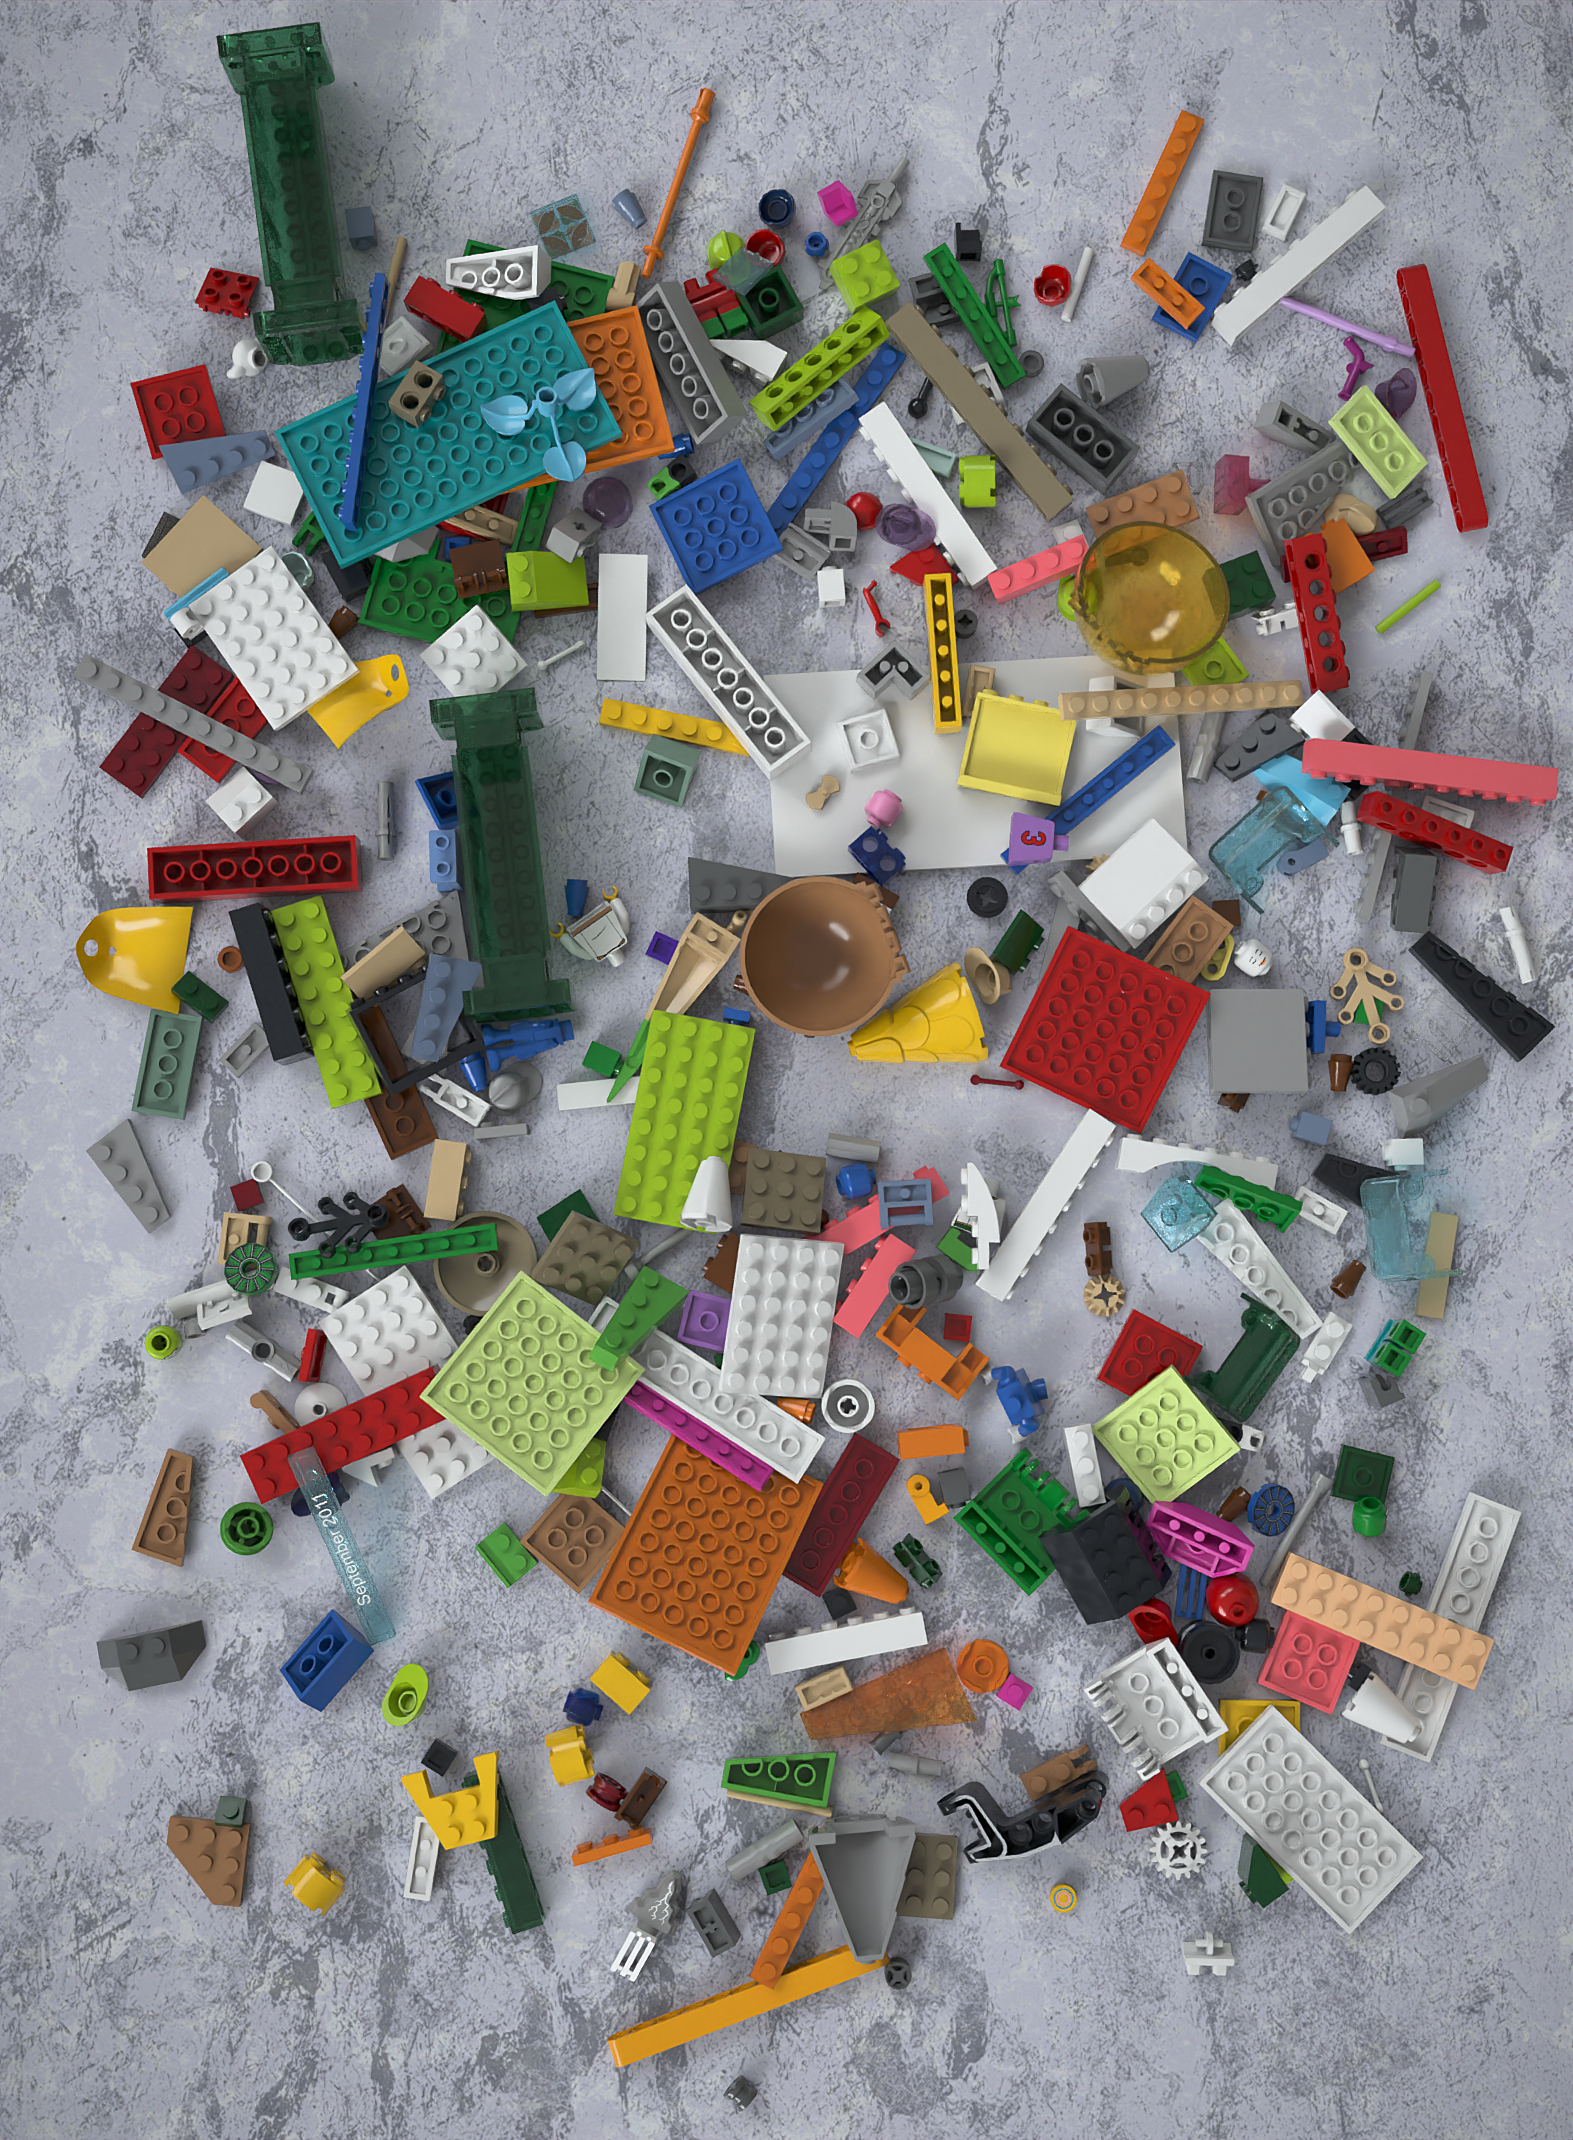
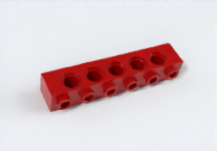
M1322 533L1285 540L1284 547L1311 694H1315L1318 690L1325 693L1349 687L1350 671L1345 666L1344 655L1346 654L1344 642L1340 639L1339 633L1341 620L1336 615L1335 604L1337 598L1330 583L1332 570L1331 566L1327 563L1325 555L1327 553V542L1325 538H1322ZM1308 555H1310L1314 561L1313 567L1311 569H1309L1305 563ZM1313 581L1318 585V591L1315 595L1310 590V585ZM1317 607H1320L1323 611V616L1320 620L1315 617ZM1323 632L1327 635V643L1324 646L1319 641V637ZM1327 658L1332 662V667L1329 671L1324 667V662Z
M1380 791L1363 795L1356 817L1359 821L1490 875L1506 872L1514 848Z

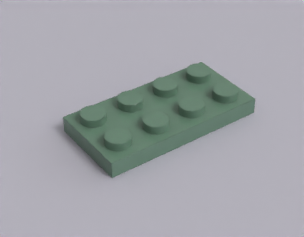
M151 1009L131 1111L185 1120L205 1018L180 1013L176 1015L167 1011Z

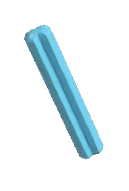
M220 568L164 611V615L170 621L177 611L185 607L189 608V604L230 576L226 569Z

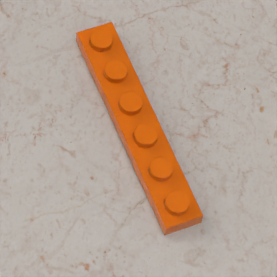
M1181 110L1120 247L1144 256L1205 119Z
M811 1850L749 1974L751 1979L774 1990L824 1887L823 1878Z

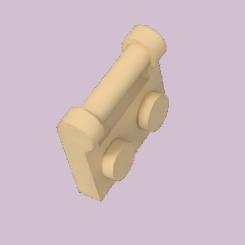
M224 1212L217 1264L225 1265L229 1254L233 1250L249 1243L251 1223H258L256 1243L266 1247L268 1227L272 1224V1217ZM251 1263L247 1266L248 1268H258L256 1263Z

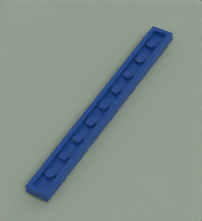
M375 273L374 282H371L369 285L371 306L366 309L368 328L367 331L363 332L362 337L363 347H365L364 356H360L359 359L361 380H358L356 383L358 402L357 405L353 406L352 418L355 424L354 430H350L349 433L351 454L346 457L348 476L342 485V493L345 498L344 505H340L339 520L342 521L345 528L349 531H357L390 291V283L385 273Z
M886 342L883 344L853 387L860 400L826 426L767 511V515L778 538L787 529L789 523H793L859 428V418L872 409L906 360V355Z

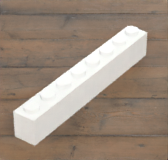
M1366 185L1359 191L1353 190L1345 198V203L1340 208L1337 205L1327 213L1326 220L1321 224L1319 221L1316 222L1307 231L1308 235L1304 239L1300 237L1289 246L1288 249L1290 251L1284 256L1282 254L1276 256L1270 263L1271 267L1265 272L1260 270L1251 279L1252 283L1247 288L1244 286L1239 288L1232 296V301L1228 304L1222 303L1214 311L1213 314L1215 316L1211 325L1230 346H1233L1281 303L1280 299L1284 296H1291L1381 218L1386 206Z
M883 401L859 418L861 427L858 430L866 442L872 441L875 446L872 451L880 463L885 461L889 466V469L886 471L894 483L899 481L903 487V490L900 492L908 504L914 503L918 509L914 513L921 524L927 523L932 531L929 532V535L937 546L941 543L946 552L943 553V556L950 566L956 565L960 571L957 576L963 586L967 587L969 585L972 591L988 581L987 575L998 571V568Z
M1091 1109L1085 1112L990 1258L989 1269H983L974 1285L1001 1302L1004 1298L1008 1300L1011 1298L1017 1288L1013 1284L1018 1276L1022 1278L1031 1267V1264L1028 1263L1033 1254L1037 1256L1044 1247L1045 1242L1042 1239L1047 1232L1053 1233L1060 1222L1056 1219L1061 1210L1064 1212L1068 1210L1074 1200L1070 1196L1075 1189L1080 1190L1088 1179L1085 1173L1089 1167L1094 1169L1100 1161L1102 1155L1099 1152L1103 1145L1108 1147L1116 1136V1133L1113 1132L1116 1125Z

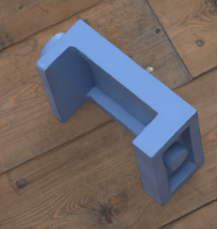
M456 830L429 831L431 883H437V891L439 893L453 892L456 889L459 892H465L463 840Z

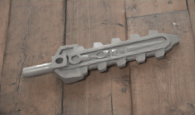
M901 157L887 180L884 178L883 180H867L857 196L859 198L858 203L861 205L858 210L859 215L850 219L851 223L847 228H840L838 235L841 238L837 244L831 243L829 245L828 251L830 255L827 260L821 258L817 263L821 269L820 289L826 291L829 287L837 286L829 271L832 261L868 244L871 236L877 237L880 233L881 228L878 226L880 221H887L889 217L893 219L900 209L902 201L896 189V184L910 164L906 157Z

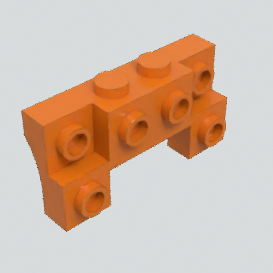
M898 1303L875 1333V1336L899 1354L896 1359L907 1368L911 1365L916 1367L920 1371L917 1376L929 1385L932 1381L959 1401L990 1358L969 1342L956 1358L915 1327L926 1313L927 1309L925 1307L909 1309Z

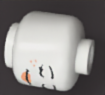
M1250 939L1247 942L1243 940L1234 949L1236 954L1234 964L1250 977L1263 976L1273 964L1271 950L1257 939Z

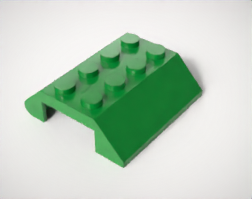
M1024 1447L954 1519L1013 1581L1030 1596L1055 1570L1038 1536L1058 1523H1061L1068 1529L1088 1516L1090 1512L1087 1509L1082 1510L1074 1520L1067 1511L1071 1510L1078 1500L1073 1497L1065 1505L1063 1501L1071 1493L1055 1477L1045 1485L1044 1482L1052 1475L1048 1470L1043 1472L1036 1481L1029 1473L1033 1472L1040 1462L1035 1458L1027 1466L1025 1463L1033 1454Z

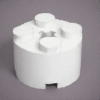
M844 1378L833 1382L827 1387L822 1396L821 1409L825 1420L833 1429L843 1433H853L861 1430L871 1421L875 1410V1403L870 1390L863 1383L855 1379ZM847 1398H850L855 1408L849 1409V1412H844V1407L840 1406L841 1402H846Z

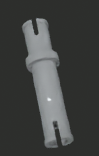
M383 781L377 783L378 830L375 831V837L378 838L377 859L391 861L394 860L393 842L396 837V831L393 830L394 783Z

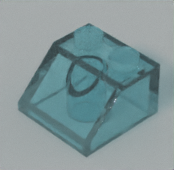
M1184 1175L1166 1179L1140 1215L1167 1249L1173 1253L1204 1232L1218 1213L1190 1178Z

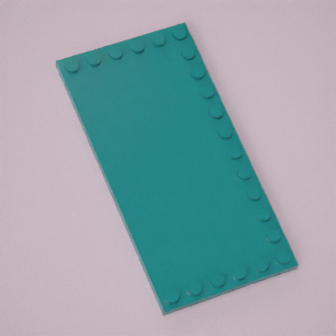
M555 300L421 362L443 375L446 392L440 401L437 400L435 402L430 418L426 422H422L419 428L393 414L388 403L410 368L377 383L357 531L347 530L342 521L339 520L340 505H344L345 498L342 493V485L348 476L346 457L351 454L349 433L350 430H354L355 424L352 418L353 406L357 405L358 402L356 393L274 431L341 569L547 473L543 465L544 454L548 449L557 447L550 417L541 415L538 408H536L532 417L529 420H524L525 428L521 433L503 435L488 425L482 415L481 405L490 403L502 396L515 395L526 402L529 412L532 407V401L537 400L536 394L540 388L546 386L553 388L554 383L562 376L589 368ZM596 381V398L591 406L575 411L569 409L566 404L563 406L559 405V409L555 414L562 445L570 441L577 442L583 448L585 454L623 437ZM425 382L421 387L428 388L432 385V382ZM418 403L409 404L407 409L416 408Z

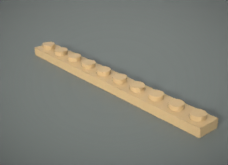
M1301 680L1071 692L1059 694L1058 702L1060 720L1072 721L1295 708L1303 705Z

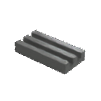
M1418 482L1396 496V498L1377 508L1376 513L1387 529L1400 526L1434 503L1432 499L1428 498L1427 491L1422 489L1423 485L1421 482ZM1414 492H1417L1418 495L1402 504L1401 506L1391 511L1387 515L1384 513L1392 506L1396 505L1397 503L1407 498ZM1419 500L1423 501V504L1395 522H1390V519Z

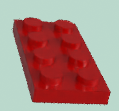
M237 676L206 714V716L253 740L257 738L268 724V720ZM188 737L177 750L179 754L219 784L237 763V761L191 737Z

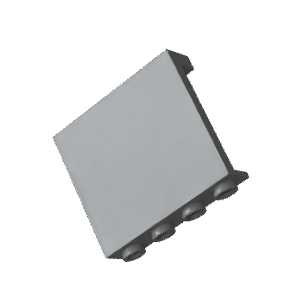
M1210 989L1208 992L1211 995L1206 1003L1209 1096H1221L1222 1093H1299V1096H1304L1312 1086V1075L1307 1072V1063H1310L1311 1051L1309 1047H1306V1038L1309 1037L1310 1027L1309 1022H1305V1012L1308 1011V997H1304V989Z

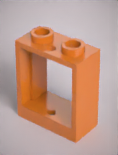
M959 1423L896 1430L898 1452L901 1460L965 1453V1447L969 1446L968 1431L963 1429Z

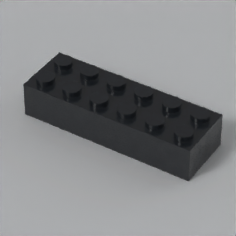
M259 902L229 911L228 913L274 1062L286 1066L314 1057L313 1046L305 1028L306 1023L302 1010H300L297 1002L298 997L295 987L290 979L291 974L288 964L284 959L280 938L275 930L276 925L272 912Z

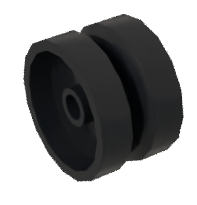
M1204 1619L1191 1621L1178 1632L1179 1640L1175 1648L1197 1681L1212 1685L1222 1683L1233 1675L1239 1664L1240 1650L1239 1644L1232 1633L1217 1623Z

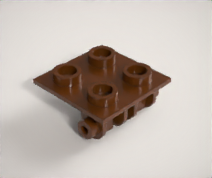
M499 539L449 549L455 577L454 582L459 599L510 589Z
M403 1183L397 1188L390 1189L386 1192L385 1196L374 1202L385 1205L391 1213V1218L385 1226L372 1230L377 1240L418 1235L432 1227Z

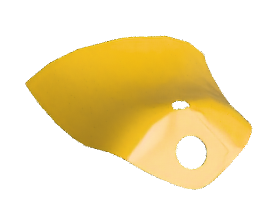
M389 654L375 659L354 662L360 673L307 710L336 745L337 752L340 751L346 740L360 727L392 709L407 697L409 685L399 655ZM394 664L399 669V677L396 681L392 677V667ZM388 690L392 693L389 697L385 695Z
M127 907L108 910L95 916L78 938L75 947L85 978L94 987L112 996L178 1015L180 999L171 993V988L184 975L193 907ZM88 940H94L98 945V950L93 956H88L84 950ZM111 946L116 949L114 955H109Z

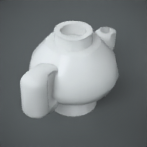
M258 335L255 339H243L236 343L232 354L234 366L227 372L228 378L236 379L243 375L249 377L259 375L269 361L266 350L272 343L271 337Z

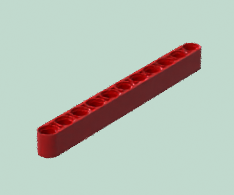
M1423 263L1399 268L1396 275L1397 285L1412 346L1416 348L1414 351L1457 529L1460 533L1487 528L1488 513L1427 267Z

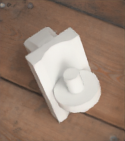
M1205 1931L1204 1939H1195V1942H1182V1953L1188 1974L1200 1975L1203 1965L1211 1966L1213 1974L1226 1976L1229 1966H1234L1235 1959L1232 1955L1231 1944L1223 1943L1222 1939H1213L1211 1931Z

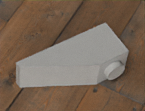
M1282 400L1263 404L1254 425V429L1270 439L1312 455L1336 439L1335 434Z

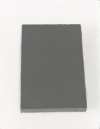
M1213 170L1201 246L1246 253L1252 252L1263 177Z

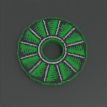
M258 1243L243 1244L233 1250L225 1262L224 1275L226 1281L237 1293L245 1296L266 1292L273 1285L278 1275L277 1260L275 1255L263 1245ZM251 1263H256L258 1266L257 1272L252 1276H247L245 1274L246 1267Z

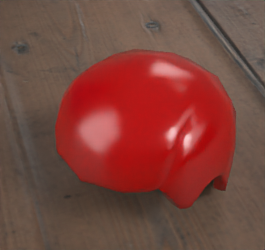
M770 229L756 230L748 237L745 245L748 261L761 271L766 272L783 263L786 254L784 242Z
M1060 264L1044 266L1040 276L1034 280L1035 297L1041 304L1050 307L1064 303L1072 292L1071 274L1065 266Z
M857 492L851 495L844 503L854 513L859 531L873 529L882 520L883 504L877 496L870 492Z

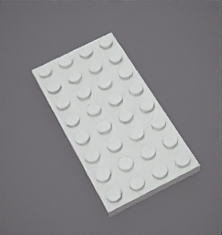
M404 1265L318 1322L365 1396L437 1363L440 1369H442L460 1347L408 1265ZM447 1419L396 1442L431 1499H434L496 1458Z
M1271 1704L1197 1780L1349 1935L1423 1858Z

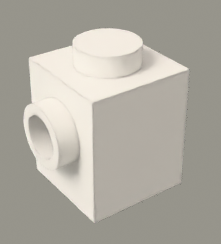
M1423 1138L1385 1140V1145L1382 1146V1159L1386 1161V1166H1394V1171H1411L1410 1166L1424 1165Z

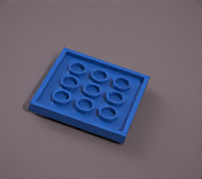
M739 458L649 505L685 583L695 596L784 550Z

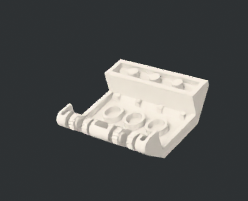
M1169 1637L1144 1645L1102 1671L1083 1688L1089 1699L1096 1697L1092 1701L1095 1708L1102 1706L1109 1699L1112 1700L1113 1705L1101 1717L1104 1722L1109 1721L1107 1727L1119 1745L1124 1744L1121 1747L1124 1753L1133 1751L1139 1744L1142 1746L1143 1750L1131 1760L1134 1768L1139 1766L1136 1771L1143 1781L1161 1772V1765L1201 1740H1204L1207 1744L1229 1730Z

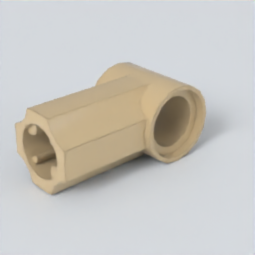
M620 262L614 287L609 290L606 311L611 312L635 306V293L641 274V267L632 262Z

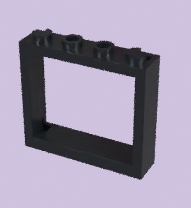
M428 963L420 967L421 971L413 976L411 973H407L397 978L398 983L389 988L387 985L377 988L373 991L374 996L366 1000L364 997L352 1001L349 1004L351 1008L345 1010L386 1091L391 1096L485 1048L464 1006L458 1020L469 1040L441 1054L438 1062L427 1061L391 1080L358 1014L425 980Z

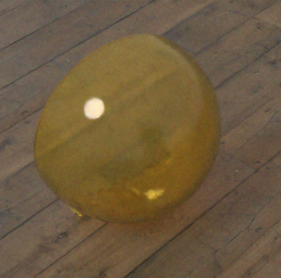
M1135 521L1121 524L1109 529L1098 537L1090 546L1078 567L1073 591L1070 594L1071 599L1067 603L1074 611L1075 621L1084 641L1102 661L1120 671L1146 677L1178 672L1202 658L1220 638L1226 627L1230 612L1228 585L1219 564L1212 554L1199 541L1184 531L1166 524L1150 521Z

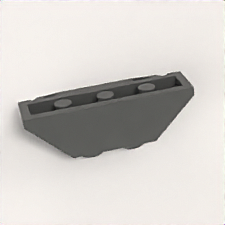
M202 1620L96 1642L101 1669L128 1691L183 1680L206 1647Z

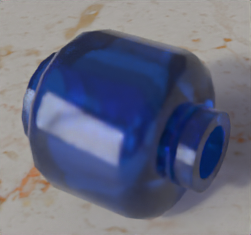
M578 1687L574 1692L569 1691L562 1712L566 1713L568 1721L588 1727L592 1724L593 1720L599 1721L604 1705L599 1704L600 1696L598 1693Z

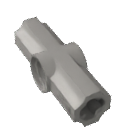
M238 1319L228 1331L225 1338L249 1353L255 1361L262 1362L289 1382H292L299 1374L301 1360L280 1347L275 1340L267 1338L243 1320ZM263 1343L268 1344L271 1349L270 1355L267 1358L260 1354V1346Z

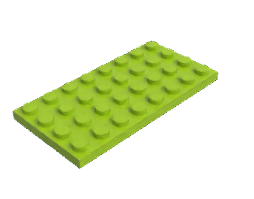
M653 1009L613 1215L717 1235V1232L705 1231V1227L697 1225V1229L684 1226L680 1223V1215L701 1161L707 1160L709 1156L720 1157L728 1165L729 1172L756 1029Z

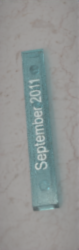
M314 1446L289 1455L287 1460L370 1645L372 1646L396 1637L394 1626Z

